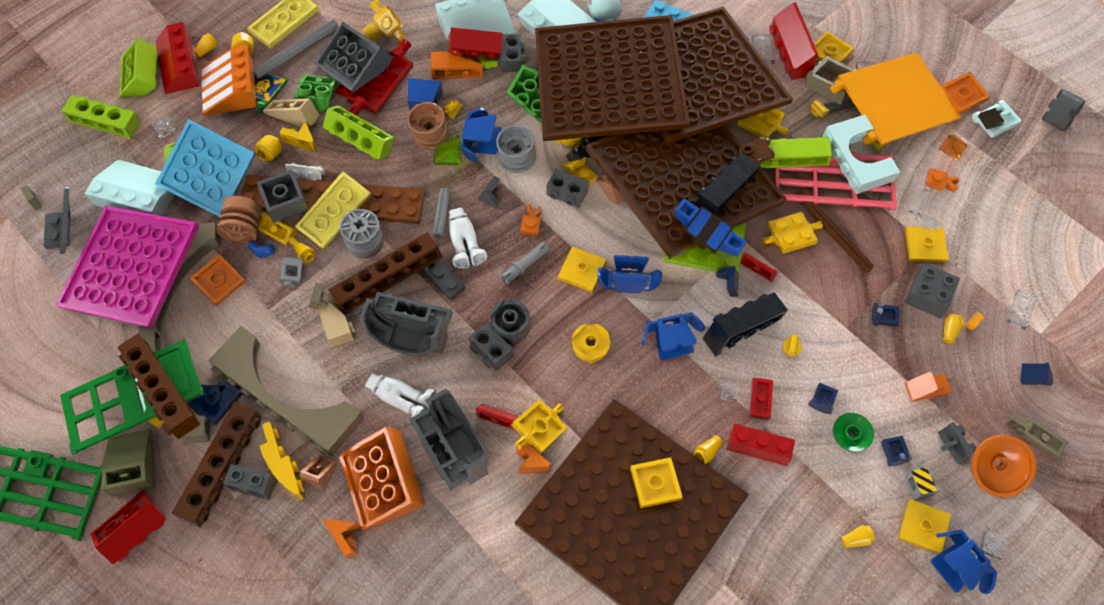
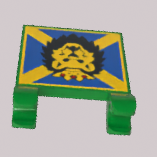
M269 72L260 78L254 75L256 100L259 101L256 106L260 114H264L263 110L288 82L287 79Z

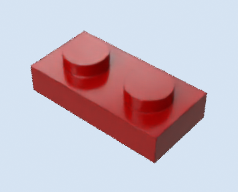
M753 377L749 417L770 420L773 380Z

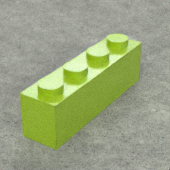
M830 137L770 140L771 142L768 147L773 150L775 157L761 161L760 168L829 166L832 158Z

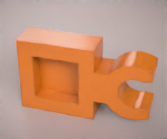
M929 168L925 186L941 191L946 187L949 191L956 192L958 186L952 183L957 184L960 178L955 176L949 178L947 177V172Z
M529 204L527 207L528 215H523L520 234L538 237L541 226V217H539L541 215V206H538L537 211H532Z

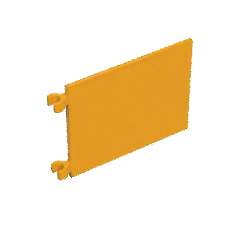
M917 52L841 74L837 77L838 80L834 81L835 85L830 87L833 94L845 89L861 115H866L874 129L867 133V137L862 138L866 145L875 140H878L880 145L961 118Z

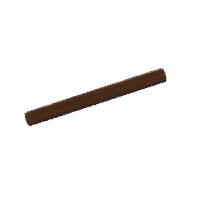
M802 189L795 192L797 195H807ZM799 202L817 222L821 221L824 230L865 273L872 270L874 265L814 202Z

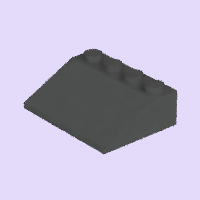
M342 21L314 64L354 92L384 72L393 56Z

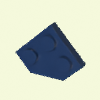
M227 381L208 386L205 384L201 385L205 395L187 402V404L200 415L205 416L214 425H217L231 409L234 402H237L243 394Z

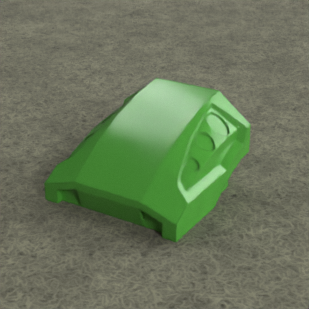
M304 74L299 82L295 99L310 98L317 111H323L330 106V100L338 85V81L335 78Z

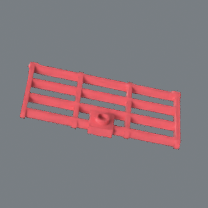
M851 152L859 161L879 162L891 157L893 159V154L874 155ZM833 157L829 166L774 168V184L778 189L779 185L812 187L813 196L783 194L787 198L786 201H812L816 205L821 203L849 205L852 207L888 208V210L897 209L895 181L889 183V186L882 185L867 190L869 192L890 193V201L857 199V194L849 186V183L817 181V173L843 174L839 164ZM779 170L812 172V180L779 178ZM818 188L851 190L852 198L818 196Z

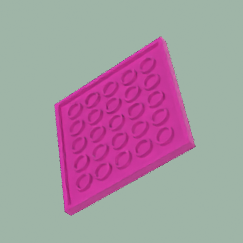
M105 206L56 306L61 309L152 329L200 225L192 221Z

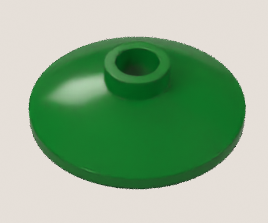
M845 413L835 421L833 436L838 445L850 452H861L872 444L874 429L864 416L857 413ZM848 432H852L855 437L849 436Z

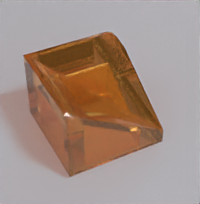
M948 135L939 147V150L958 160L968 145L956 135Z

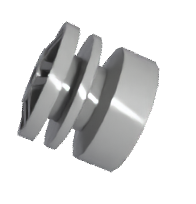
M510 125L504 128L496 139L501 165L507 171L513 173H522L529 170L536 160L533 134L529 129L521 125Z
M355 209L348 212L342 218L340 232L351 255L358 258H369L381 250L384 244V237L379 220L372 211Z

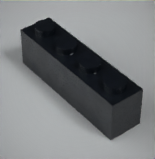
M743 153L738 158L734 157L727 168H722L717 178L713 177L709 181L708 187L700 189L696 195L698 199L695 205L698 208L704 206L716 215L755 177L760 166Z

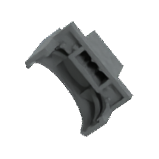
M377 292L374 300L366 299L359 318L367 335L390 350L407 355H423L430 352L443 354L448 339L447 328L453 312L451 309Z
M444 389L426 399L428 409L410 418V421L419 435L424 449L450 491L467 481L471 485L488 475L487 466L490 457L450 391Z

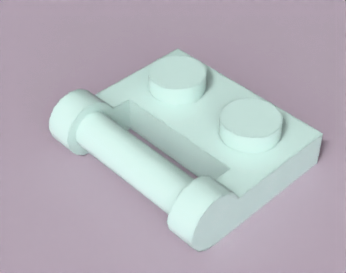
M1000 100L994 106L986 109L996 108L997 111L1001 112L999 114L1004 119V123L1000 126L987 130L978 118L980 112L972 114L973 121L979 123L991 138L1019 125L1022 121L1004 100Z

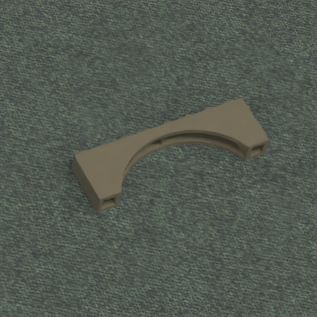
M240 326L208 360L212 366L211 370L219 377L221 375L225 376V381L236 387L237 385L241 388L240 392L248 399L253 397L256 400L255 404L261 409H269L271 411L269 414L278 421L280 419L285 421L284 425L292 432L297 430L301 433L300 437L309 444L312 441L316 444L315 448L321 454L325 455L328 453L330 456H333L364 420L361 412L345 401L323 409H301L287 405L274 398L264 389L259 378L257 357L260 342L255 335Z

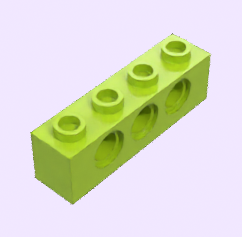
M71 95L61 110L68 122L129 139L132 138L141 123L136 113L130 109L125 110L115 105L103 104L97 100L92 101L83 96Z
M339 105L327 109L323 128L328 130L329 133L337 135L344 142L356 146L358 150L368 153L374 159L380 160L390 155L394 141L393 136Z

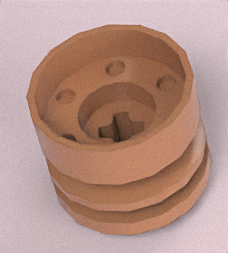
M422 102L410 110L408 125L416 145L426 150L441 147L449 137V129L442 108L432 102Z
M229 196L225 198L216 229L218 234L227 240L238 243H248L256 240L258 223L262 214L261 205L243 196Z

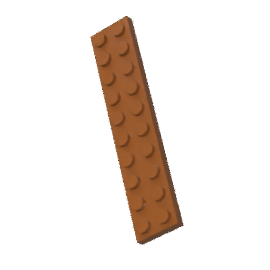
M246 175L241 196L256 201L261 205L262 211H267L257 182L271 176ZM296 179L308 208L307 211L299 214H306L333 182ZM360 184L372 194L360 209L372 211L379 221L420 224L425 196L424 189Z

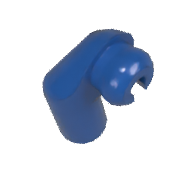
M254 240L250 241L247 245L259 258L270 256L276 251L273 244L259 246Z

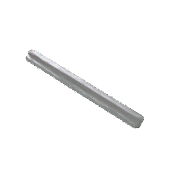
M335 20L327 22L254 68V75L257 78L262 77L338 29V23Z

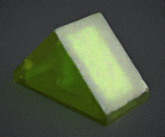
M457 135L436 147L433 163L436 165L461 166V137Z

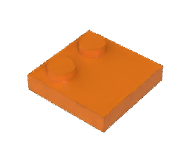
M971 72L941 85V88L959 114L988 101L990 98Z
M220 254L190 277V280L215 306L246 282Z

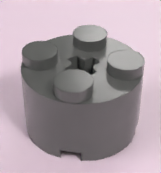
M1062 88L1056 96L1057 99L1053 98L1049 103L1048 108L1050 110L1045 112L1041 120L1066 131L1073 123L1075 116L1083 108L1086 100Z
M515 299L500 301L491 311V327L510 345H516L525 339L530 331L528 309L524 303Z

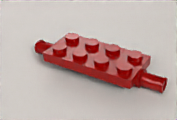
M403 39L398 47L390 52L385 50L393 56V59L384 72L356 91L349 93L346 98L353 105L347 111L358 116L362 109L376 115L413 68V62L407 60L404 56L412 46L408 40Z

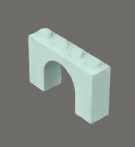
M866 115L827 126L822 136L823 138L830 137L832 157L836 159L841 172L846 176L849 186L853 188L856 194L894 182L900 173L892 157L876 163H864L857 160L851 154L849 145L862 141V138L867 137V133L874 129Z

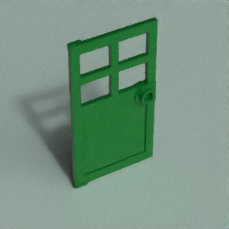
M186 339L154 352L186 402L205 395L203 387L200 385ZM129 365L121 366L110 373L60 395L72 455L156 417L153 412L156 408L154 406L151 407L144 398L147 395L146 392L142 393L136 385L137 378L133 379L127 371L130 368ZM115 379L119 397L100 404L97 387ZM89 391L93 408L75 416L71 399ZM121 404L125 422L107 430L102 412ZM95 416L99 434L81 442L77 423Z

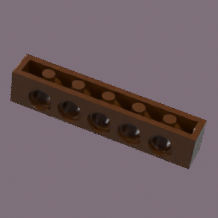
M426 232L328 289L340 311L345 315L364 304L367 298H374L377 292L383 293L441 259L442 255L437 244L429 233Z
M139 333L117 347L121 352L119 358L126 366L129 365L130 368L127 371L133 379L137 378V387L142 393L146 392L145 400L151 407L154 406L156 408L153 412L160 421H164L162 427L169 436L173 434L176 438L180 439L201 425L149 344Z
M234 402L172 511V514L178 519L200 528L208 520L210 509L220 498V491L224 486L223 483L230 465H237L239 463L241 453L249 445L254 429H257L260 425L261 415L256 409ZM244 424L241 430L236 431L239 425ZM234 442L231 448L226 449L229 443ZM224 461L222 466L216 468L218 462ZM213 479L212 484L206 487L207 481ZM202 498V502L195 506V502Z

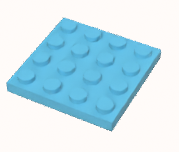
M188 119L155 185L220 217L223 200L229 196L236 195L256 153Z

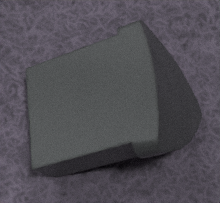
M494 176L478 199L496 208L499 202L492 194V191L500 179Z

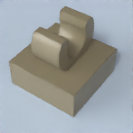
M315 284L309 308L316 309L318 303L328 306L331 294L322 292L324 285Z

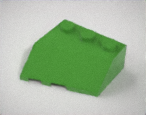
M522 65L509 87L507 95L542 124L538 71Z

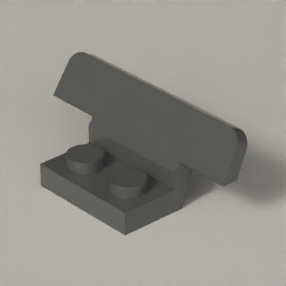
M64 186L62 212L45 214L43 246L46 249L60 247V254H65L66 247L69 246L70 187Z

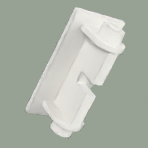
M295 163L285 164L286 172L293 170L296 179L322 181V175L325 174V168L321 166L307 167L306 165Z

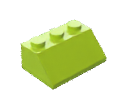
M136 38L121 56L119 97L144 96L156 88L157 80L155 78L158 70L156 67L158 59L156 45Z

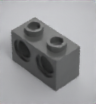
M502 34L501 72H518L521 65H525V56L521 54V51H525L524 41H521V34Z
M555 168L546 185L547 195L552 199L564 201L570 206L580 207L588 192L589 181Z
M488 323L469 337L470 349L476 355L479 353L483 357L482 360L489 368L492 367L495 371L514 357L513 348ZM483 339L488 340L485 344L479 343ZM496 352L501 354L499 357L492 356Z
M231 464L223 484L230 491L270 500L277 480L270 473Z

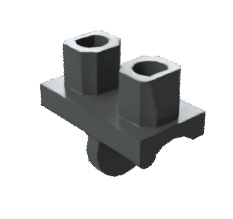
M952 422L937 432L945 443L941 450L943 452L949 450L957 464L963 463L972 457L977 449L974 443H967L964 438L965 429L962 425H956Z

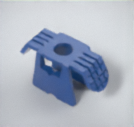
M478 108L468 113L462 133L460 148L465 157L474 163L478 161V157L473 152L494 155L497 153L496 139L502 131L501 127L494 128L496 115H488L487 110L484 108ZM473 141H477L478 146L472 147Z
M614 255L616 271H608L605 267L598 268L600 284L606 289H616V292L620 293L652 291L662 281V272L660 270L642 273L649 261V257ZM622 268H625V269H628V268L637 269V271L622 270Z
M692 312L660 318L657 321L646 324L642 345H645L648 333L656 332L660 360L691 354L694 352L692 345L696 344L697 340L688 323L699 332L705 330V325Z
M963 530L936 534V538L949 536L955 543L930 560L931 564L951 589L957 593L965 584L969 590H973L980 580V592L983 594L991 593L995 587L997 571L975 542Z

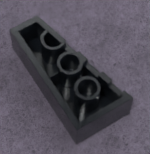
M775 292L769 295L763 294L757 300H750L740 308L734 307L724 315L720 313L715 316L713 323L702 339L716 357L722 353L721 351L724 347L727 346L730 349L736 346V343L743 337L746 340L752 337L758 329L762 331L780 321L788 309Z

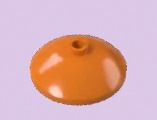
M996 435L986 439L977 447L971 460V472L977 485L985 492L997 497H1011L1024 491L1033 481L1036 473V459L1033 451L1024 441L1010 435ZM1000 460V464L996 466L995 462Z

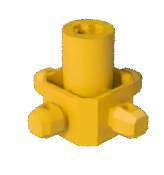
M373 0L370 3V7L373 11H376L373 15L374 21L362 29L364 35L372 42H375L384 34L388 38L394 34V38L401 42L405 39L402 30H399L403 24L388 5L382 8V4L378 0Z

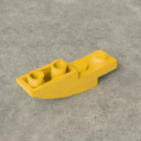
M271 422L262 424L267 443L259 445L267 466L285 489L299 500L304 499L303 492L305 491V486L302 479H298L297 473L300 472L296 460L293 461L289 455L287 456L284 446L279 444L278 439L281 438L278 427H274Z

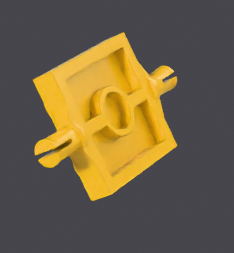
M773 109L737 122L739 127L760 138L769 139L776 131L785 136L789 132V129L780 125L785 117V113L778 109Z
M802 212L768 221L767 224L771 236L762 238V243L767 245L774 242L780 248L782 254L817 244L818 239L813 231L822 229L823 225L821 221L810 224Z
M540 399L536 401L511 424L521 435V438L515 442V447L518 446L517 449L520 450L528 443L541 454L567 429L558 416L564 410V406L559 409L562 404L558 403L551 409Z

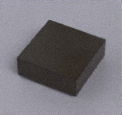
M996 108L980 112L978 118L987 130L1004 123V119Z

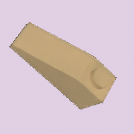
M310 98L272 100L263 110L264 114L298 127H302L304 122L310 127L315 124L316 119L320 116Z
M330 302L328 306L318 303L317 309L331 347L333 348L354 340L352 333L355 330L352 321L348 322L345 315Z

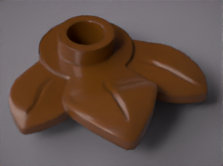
M767 138L755 139L753 142L743 144L739 148V156L743 153L760 167L761 161L772 159L775 157V154L768 147L771 141Z

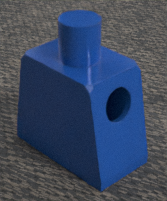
M408 78L409 110L422 102H432L438 105L442 95L441 81Z

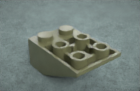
M146 429L109 438L102 465V490L114 497L154 488L151 430Z

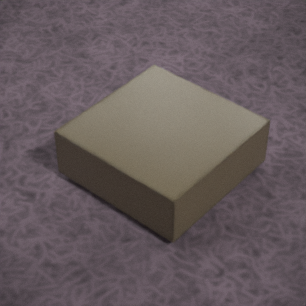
M27 185L21 187L30 205L35 210L42 208L41 203L31 188Z

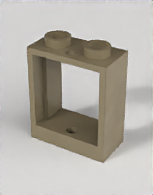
M826 56L817 63L813 70L807 73L806 88L842 105L849 97L846 90L842 89L833 94L830 87L835 84L820 76L826 72L837 78L839 75L854 71L855 69Z

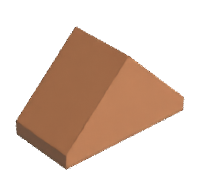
M319 454L300 471L299 476L306 484L324 491L338 461Z

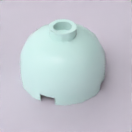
M592 0V5L588 4L591 18L612 21L616 20L621 14L620 0Z

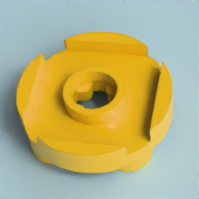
M598 324L581 325L573 333L571 345L573 352L578 358L588 363H595L603 359L610 349L608 331ZM594 339V340H595V342H594L595 345H594V346H588V345H587V344H588L587 340L592 341V340Z

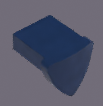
M732 266L717 270L716 277L727 280V290L730 297L738 296L739 276L736 268Z
M875 303L872 308L873 325L897 327L899 325V307Z
M1049 362L1022 363L1020 380L1022 385L1051 386L1054 380Z
M819 383L808 405L822 413L832 414V406L838 390Z
M903 435L881 441L888 459V466L901 465L912 460Z

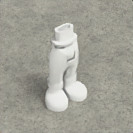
M463 208L450 210L449 232L456 254L452 259L453 265L460 269H466L470 266L463 240H466L472 265L478 266L487 259V252L479 249L474 227L467 214L464 213Z
M374 373L365 385L381 400L407 414H411L412 417L427 410L428 407L425 400L436 394V391L433 389H428L422 394L421 391L398 379L384 375L378 376ZM401 396L407 397L421 405L416 406L414 405V403L403 399Z

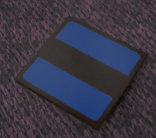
M701 206L684 232L692 237L691 242L702 250L708 248L716 254L734 227L704 206Z

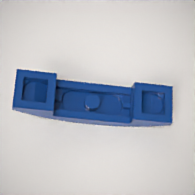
M683 198L675 209L674 214L687 227L699 211V208ZM731 231L718 250L738 256L747 241Z

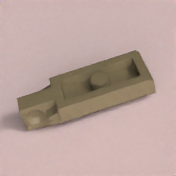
M1015 413L1007 422L1011 427L1017 429L1015 431L1017 434H1020L1021 437L1054 459L1060 458L1068 444L1067 440L1034 418H1022Z

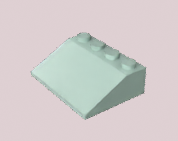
M447 0L435 4L437 19L447 41L451 27L516 34L504 0Z
M533 0L517 14L521 24L534 35L535 28L596 22L570 0Z
M121 160L115 161L93 178L85 192V195L95 206L103 208L110 206L159 216L165 214L175 194L155 185L161 171Z

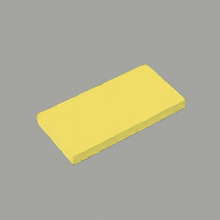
M282 0L247 29L249 33L271 49L317 13L319 7L311 0Z
M343 171L295 227L325 250L340 232L342 218L348 212L360 209L372 194Z

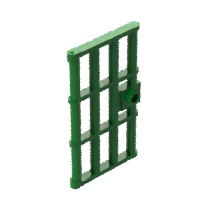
M0 446L1 455L14 457L10 469L0 467V476L6 477L2 490L0 489V521L31 527L34 531H39L40 529L68 535L75 540H81L102 484V465L98 467L66 460L65 457L56 458L49 453L35 450L27 452L23 448L13 449ZM22 459L27 460L24 471L19 472L18 469ZM50 466H56L52 478H47L46 475ZM63 468L96 475L93 486L89 487L59 480ZM14 479L48 486L44 499L10 492ZM58 488L89 495L85 508L52 501L55 489ZM6 500L40 507L36 519L1 511ZM48 509L81 516L77 528L43 520Z

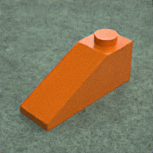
M431 52L432 79L483 78L481 63L461 56H455L448 52Z

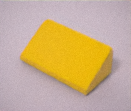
M264 212L258 223L259 231L284 245H288V239L291 236H295L298 232L295 226L284 220L273 223L269 214Z

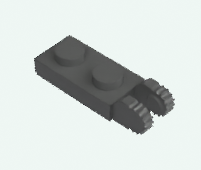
M438 260L432 263L433 267L431 269L428 266L422 269L426 276L450 300L465 289V285Z

